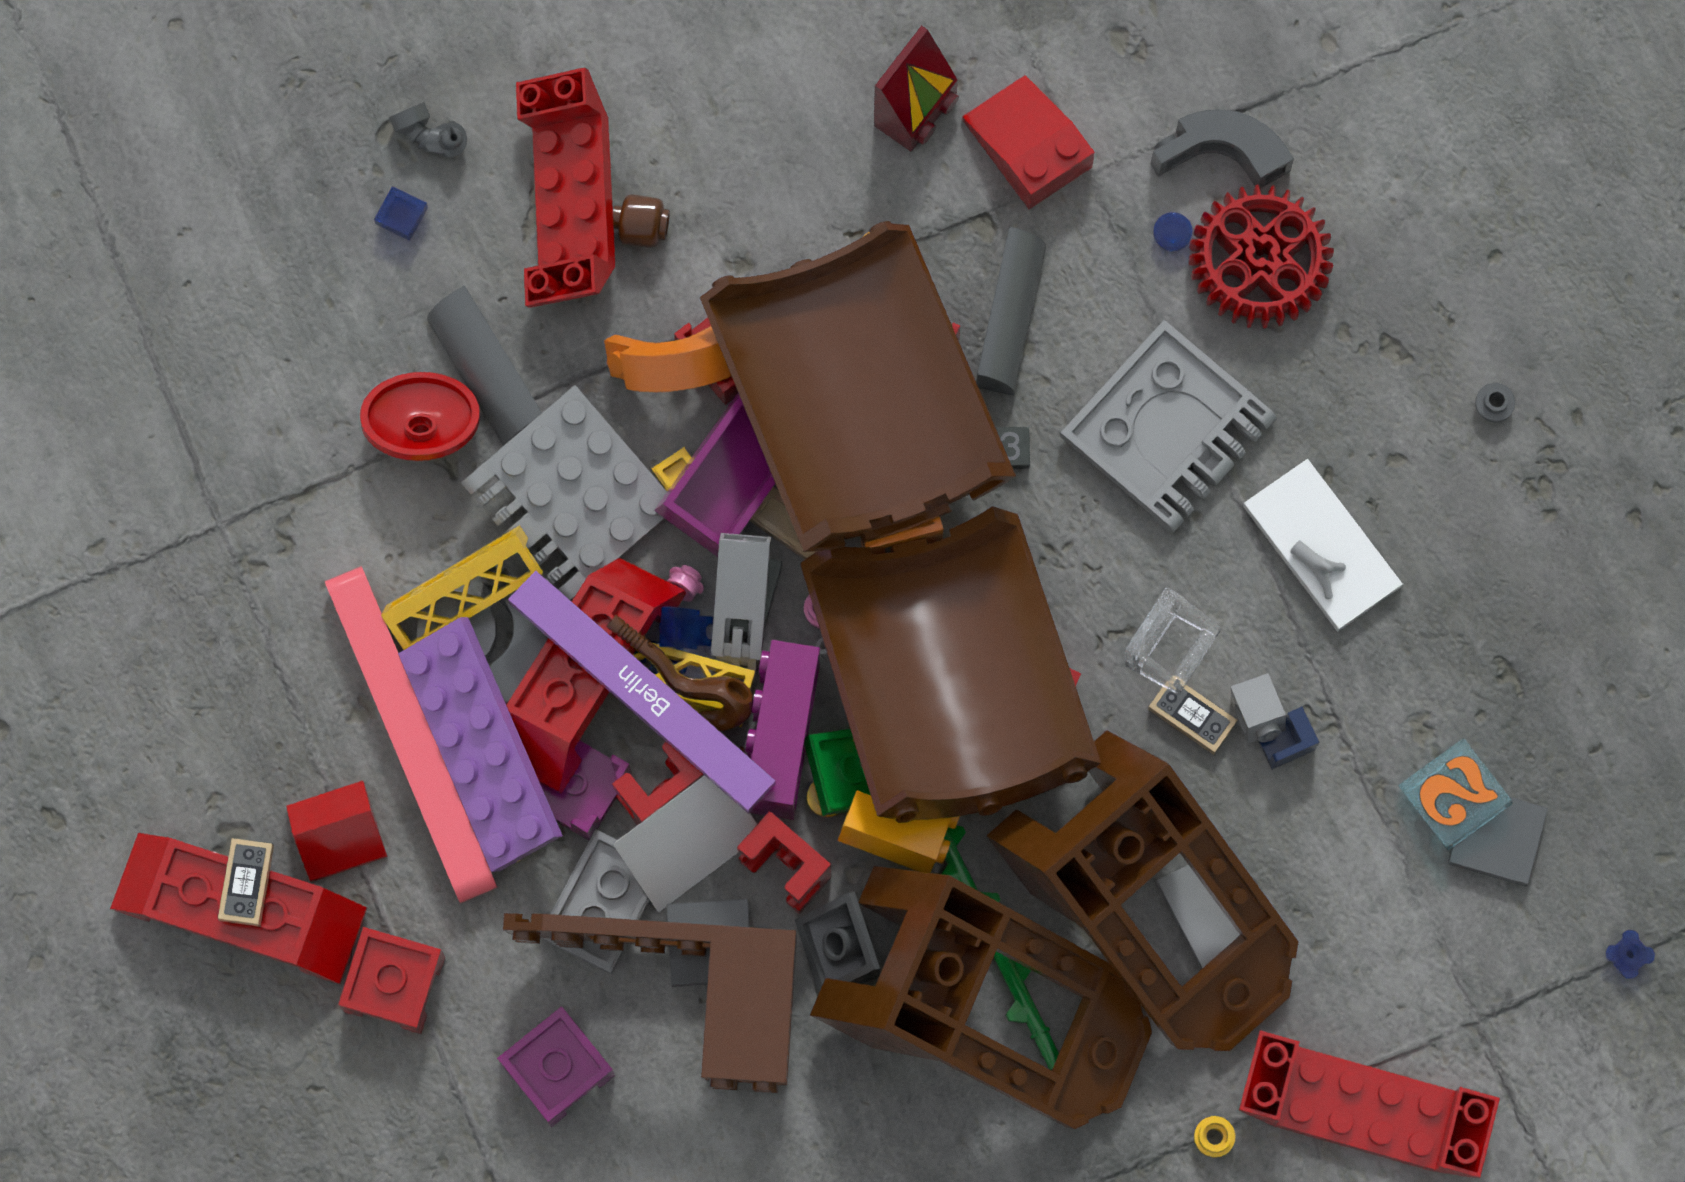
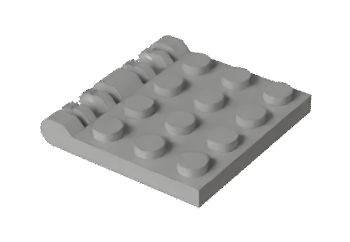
M1163 320L1061 431L1060 437L1143 507L1158 524L1168 532L1174 533L1184 522V519L1178 512L1188 517L1194 511L1191 503L1173 488L1174 485L1181 479L1184 485L1196 496L1204 499L1210 493V490L1189 469L1193 467L1203 479L1216 486L1234 467V463L1213 444L1216 440L1230 455L1236 459H1241L1246 453L1244 448L1224 430L1233 423L1236 429L1246 438L1256 442L1262 436L1258 427L1266 431L1277 417L1270 408L1167 321Z
M576 385L461 482L463 487L472 495L493 476L499 480L476 500L481 507L488 505L505 487L515 500L508 506L502 507L492 520L499 526L520 507L524 509L526 514L507 529L504 534L520 525L528 537L526 543L528 549L544 535L549 538L550 542L533 557L538 565H541L557 548L567 559L559 567H555L547 574L545 579L552 585L571 568H575L577 572L558 588L569 600L577 594L589 574L618 559L664 519L654 510L667 491Z

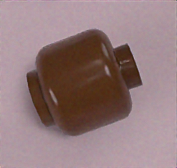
M631 194L625 197L622 206H614L613 225L614 229H618V237L621 243L653 248L657 246L659 240H666L670 210L664 209L661 199Z

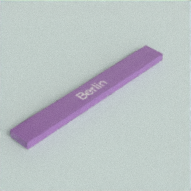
M537 571L508 599L509 604L748 814L776 785V781Z

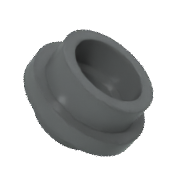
M1487 384L1480 389L1476 396V410L1483 419L1489 422H1502L1509 418L1514 411V394L1503 384ZM1498 396L1501 398L1503 405L1501 407H1494L1490 404L1489 398Z

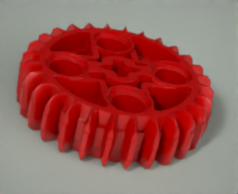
M1257 184L1251 196H1248L1244 187H1241L1238 192V200H1235L1227 192L1223 199L1225 207L1214 201L1211 205L1213 215L1204 212L1200 219L1204 226L1196 225L1194 228L1193 236L1198 239L1190 241L1189 249L1196 253L1189 256L1188 262L1189 265L1197 266V268L1193 269L1191 278L1192 280L1203 279L1198 285V294L1210 291L1211 293L1206 301L1207 306L1218 301L1221 304L1218 315L1222 316L1227 310L1232 311L1233 324L1242 315L1247 317L1246 323L1248 328H1251L1255 318L1261 319L1263 329H1266L1271 317H1274L1278 326L1281 327L1284 323L1285 313L1295 321L1299 316L1298 307L1308 313L1312 306L1310 299L1318 302L1322 296V291L1319 288H1327L1329 277L1324 274L1332 272L1333 263L1326 260L1333 257L1334 248L1324 246L1329 244L1331 233L1319 234L1324 228L1325 220L1313 222L1312 219L1316 208L1312 207L1304 212L1301 209L1304 198L1300 197L1295 203L1290 202V190H1286L1280 198L1276 196L1274 185L1271 186L1267 195H1262L1260 186ZM1250 212H1267L1278 216L1263 227ZM1233 222L1238 223L1243 227L1244 232L1238 235L1231 234L1226 230L1225 225ZM1284 226L1294 227L1298 230L1300 236L1288 238L1282 234L1280 229ZM1215 239L1230 255L1217 269H1214L1212 263V246ZM1305 244H1308L1310 251L1308 274L1292 258ZM1256 253L1258 256H1261L1265 253L1268 255V259L1266 260L1262 257L1256 260L1254 255ZM1227 275H1234L1241 280L1242 285L1235 288L1228 287L1222 278ZM1286 278L1291 279L1297 285V289L1294 291L1283 290L1280 288L1278 281ZM1259 286L1272 302H1255L1244 298Z

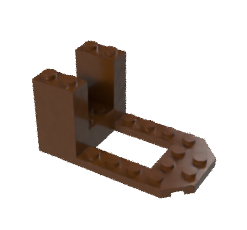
M1106 730L1094 741L1101 764L1088 771L1103 791L1056 833L1016 809L986 836L1031 895L1086 931L1172 1046L1179 1050L1211 1048L1214 1051H1231L1290 998L1292 980L1289 979L1292 958H1296L1299 941L1169 763ZM1179 853L1240 934L1183 986L1179 984L1121 906Z
M878 866L873 867L858 903L901 926L875 986L825 978L810 1016L871 1048L940 1061L1067 1128L1077 1129L1089 1123V1119L1102 1113L1109 1114L1122 1108L1152 1035V1029L1148 1016H1143L1140 1003L1110 963L950 875ZM996 951L1082 997L1052 1071L965 1025Z
M504 913L503 930L511 934L512 940L518 943L540 944V938H548L554 941L556 945H559V947L582 949L584 941H590L593 944H600V950L624 951V944H635V946L641 947L640 952L665 954L666 946L677 947V949L681 950V955L705 957L706 949H710L701 1078L710 1081V1087H713V1089L737 1090L738 1083H752V1090L754 1092L778 1093L779 1085L787 1086L797 948L796 930L555 914H531V922H529V919H522L523 914Z

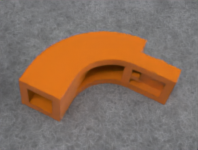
M711 326L690 337L670 342H644L616 334L604 340L610 376L623 379L628 390L639 392L680 391L712 384L731 376Z

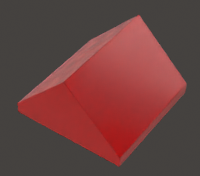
M364 781L286 806L292 834L310 882L388 857Z

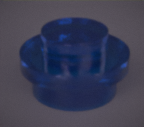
M1169 212L1160 216L1155 222L1153 229L1156 243L1168 251H1178L1185 248L1189 244L1193 233L1190 221L1184 215L1176 212Z

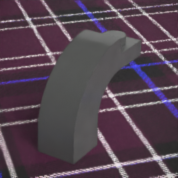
M1215 109L1195 112L1178 119L1176 128L1178 137L1170 135L1155 145L1151 165L1159 177L1197 155L1205 153L1222 154L1235 160L1244 169L1253 185L1258 184L1261 189L1289 173L1294 158L1280 137L1264 123L1240 112Z
M494 566L487 571L496 573L497 568ZM505 567L502 569L501 574L512 576ZM481 577L482 582L492 592L494 580ZM499 581L498 589L508 583ZM514 592L499 600L514 621L512 640L507 650L489 665L505 704L508 703L548 640L545 634L509 604L508 599Z

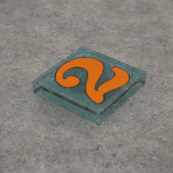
M1464 738L1398 785L1447 851L1513 804L1511 798Z

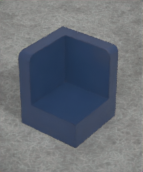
M1303 707L1287 713L1286 730L1282 731L1277 738L1268 742H1259L1272 770L1315 751L1320 743Z

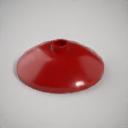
M413 372L389 378L372 389L362 403L360 422L364 436L379 451L407 461H430L458 451L473 438L479 426L480 410L475 395L458 380L437 373Z

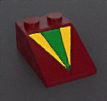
M922 25L875 84L874 126L910 152L913 151L918 143L924 145L930 139L936 129L934 122L941 113L949 114L959 99L957 95L958 79L930 32Z

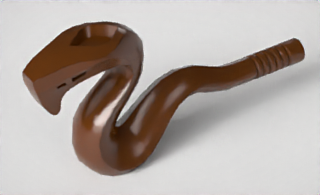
M615 615L606 626L647 658L656 667L666 685L675 693L689 699L716 701L723 704L724 706L719 710L698 712L718 731L737 728L750 717L753 707V696L751 690L739 679L727 676L697 679L685 677L675 668L661 649L650 640L645 639L643 635L641 636V633H637V630H633V627L625 623L618 615ZM740 746L739 749L745 753V748Z

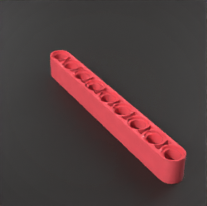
M362 566L324 581L459 903L498 888L398 655L389 629L381 617L382 613Z

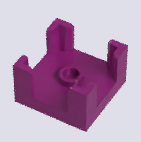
M579 740L574 750L580 756L582 762L562 794L541 783L540 785L556 822L589 841L595 829L599 828L616 800L615 796L618 793L614 790L612 783L625 773L632 774L629 763L613 754L609 758Z
M562 1006L497 1058L502 1067L515 1080L551 1128L567 1115L566 1110L595 1086L601 1088L615 1077L613 1069Z

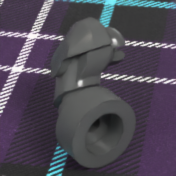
M425 102L389 117L395 132L406 135L412 143H419L417 149H423L427 153L441 154L445 158H450L462 153L467 145L466 131L455 121L441 124L436 128L428 129L426 127L430 114Z

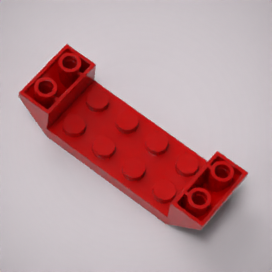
M584 67L516 82L517 120L531 127L533 133L538 266L524 268L525 306L528 308L597 295L615 268L609 121L590 72Z
M618 558L589 574L573 598L572 603L633 655L635 652L633 646L631 647L629 643L627 644L625 640H622L621 637H618L617 634L606 627L613 617L618 615L625 623L632 626L633 630L635 629L637 633H641V636H645L654 621L667 626L687 593L684 589ZM549 638L506 706L539 782L562 794L582 762L574 748L609 694V691Z
M144 833L137 834L110 907L111 910L150 922V919L298 967L303 973L341 985L368 909L366 906L326 888L270 870L261 925L253 926L219 921L218 915L228 856L169 837Z
M1259 1031L1238 1111L1274 1127L1433 1172L1478 1179L1481 1177L1500 1101L1499 1097L1459 1087L1456 1091L1302 1048L1299 1047L1300 1041Z

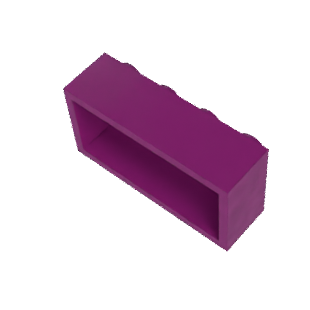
M739 393L735 395L654 510L717 557L721 533L740 534L775 485L774 478Z
M772 640L770 652L762 651L759 666V683L764 684L763 691L755 690L752 714L753 722H757L756 730L749 729L745 753L776 781V785L751 810L750 813L766 815L770 811L777 818L790 820L795 818L806 752L804 740L809 735L820 669V647Z

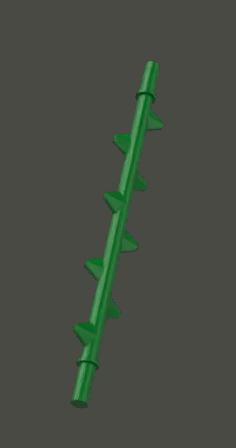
M956 826L955 829L948 827L944 839L951 841L945 857L947 866L942 875H950L978 891L956 847L966 831L963 826ZM981 892L997 902L1001 900L998 893ZM996 951L993 958L1015 1000L1005 1016L1010 1022L1027 1024L1032 1034L1030 1036L1031 1040H1035L1049 1070L1052 1071L1059 1052L1049 1034L1050 1028L1046 1027L1024 983L1031 970Z

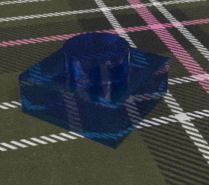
M392 186L374 221L376 225L410 241L427 211L428 205L427 202Z

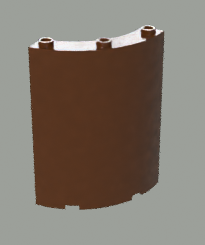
M890 221L880 222L871 227L870 233L821 258L813 261L811 259H804L796 262L789 269L764 275L734 278L732 275L724 276L714 281L712 284L713 288L700 297L803 552L843 548L846 545L845 539L861 536L863 543L911 529L952 512L950 504L969 494L971 499L975 501L1016 477L909 225L893 224Z
M992 506L976 517L949 529L950 537L928 544L926 538L892 545L891 552L872 554L870 547L844 546L838 549L816 551L800 563L878 817L895 819L898 823H906L913 820L950 818L979 813L982 816L992 815L1000 811L1003 806L1029 799L1065 783L1079 782L1087 777L1088 771L1101 764L1019 516L1016 513Z

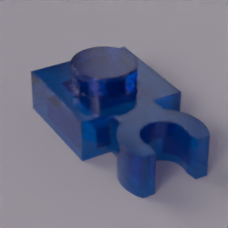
M662 607L659 626V647L697 650V646H712V639L707 637L706 628L708 624H713L714 617L699 616L700 610Z

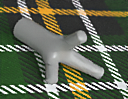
M1299 540L1292 547L1290 553L1312 570L1323 587L1325 598L1331 599L1333 594L1328 573L1344 571L1346 565L1323 558Z

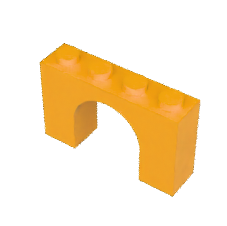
M857 790L837 841L916 871L930 873L935 862L943 864L951 841L944 839L947 828L955 829L960 816L898 823L895 819L878 817L871 795Z

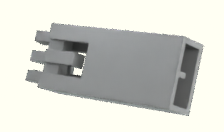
M721 533L718 551L711 656H716L717 661L735 666H748L747 669L755 671L756 677L757 660L761 659L763 651L771 537ZM731 619L749 620L747 643H742L744 627L736 626L733 627L732 642H729Z

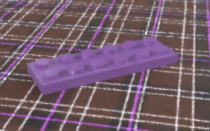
M460 617L398 653L491 872L501 871L562 837V833L469 618Z

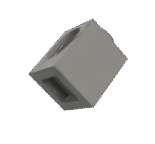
M1268 673L1231 686V704L1247 743L1257 740L1259 742H1268L1277 738L1282 731L1286 730V714Z

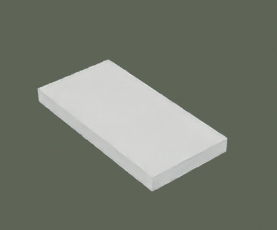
M1308 459L1244 502V509L1337 632L1402 587L1403 583ZM1299 540L1323 558L1346 565L1344 571L1328 573L1333 594L1331 599L1325 598L1323 587L1312 570L1290 553L1292 547Z

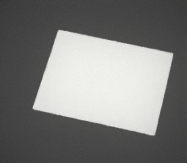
M704 775L617 840L613 845L656 910L660 912L667 907V904H671L739 852L737 846L754 829L757 823L750 813L748 814Z

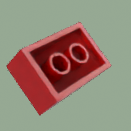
M1026 75L962 116L963 122L1029 210L1093 166L1094 150L1073 122Z

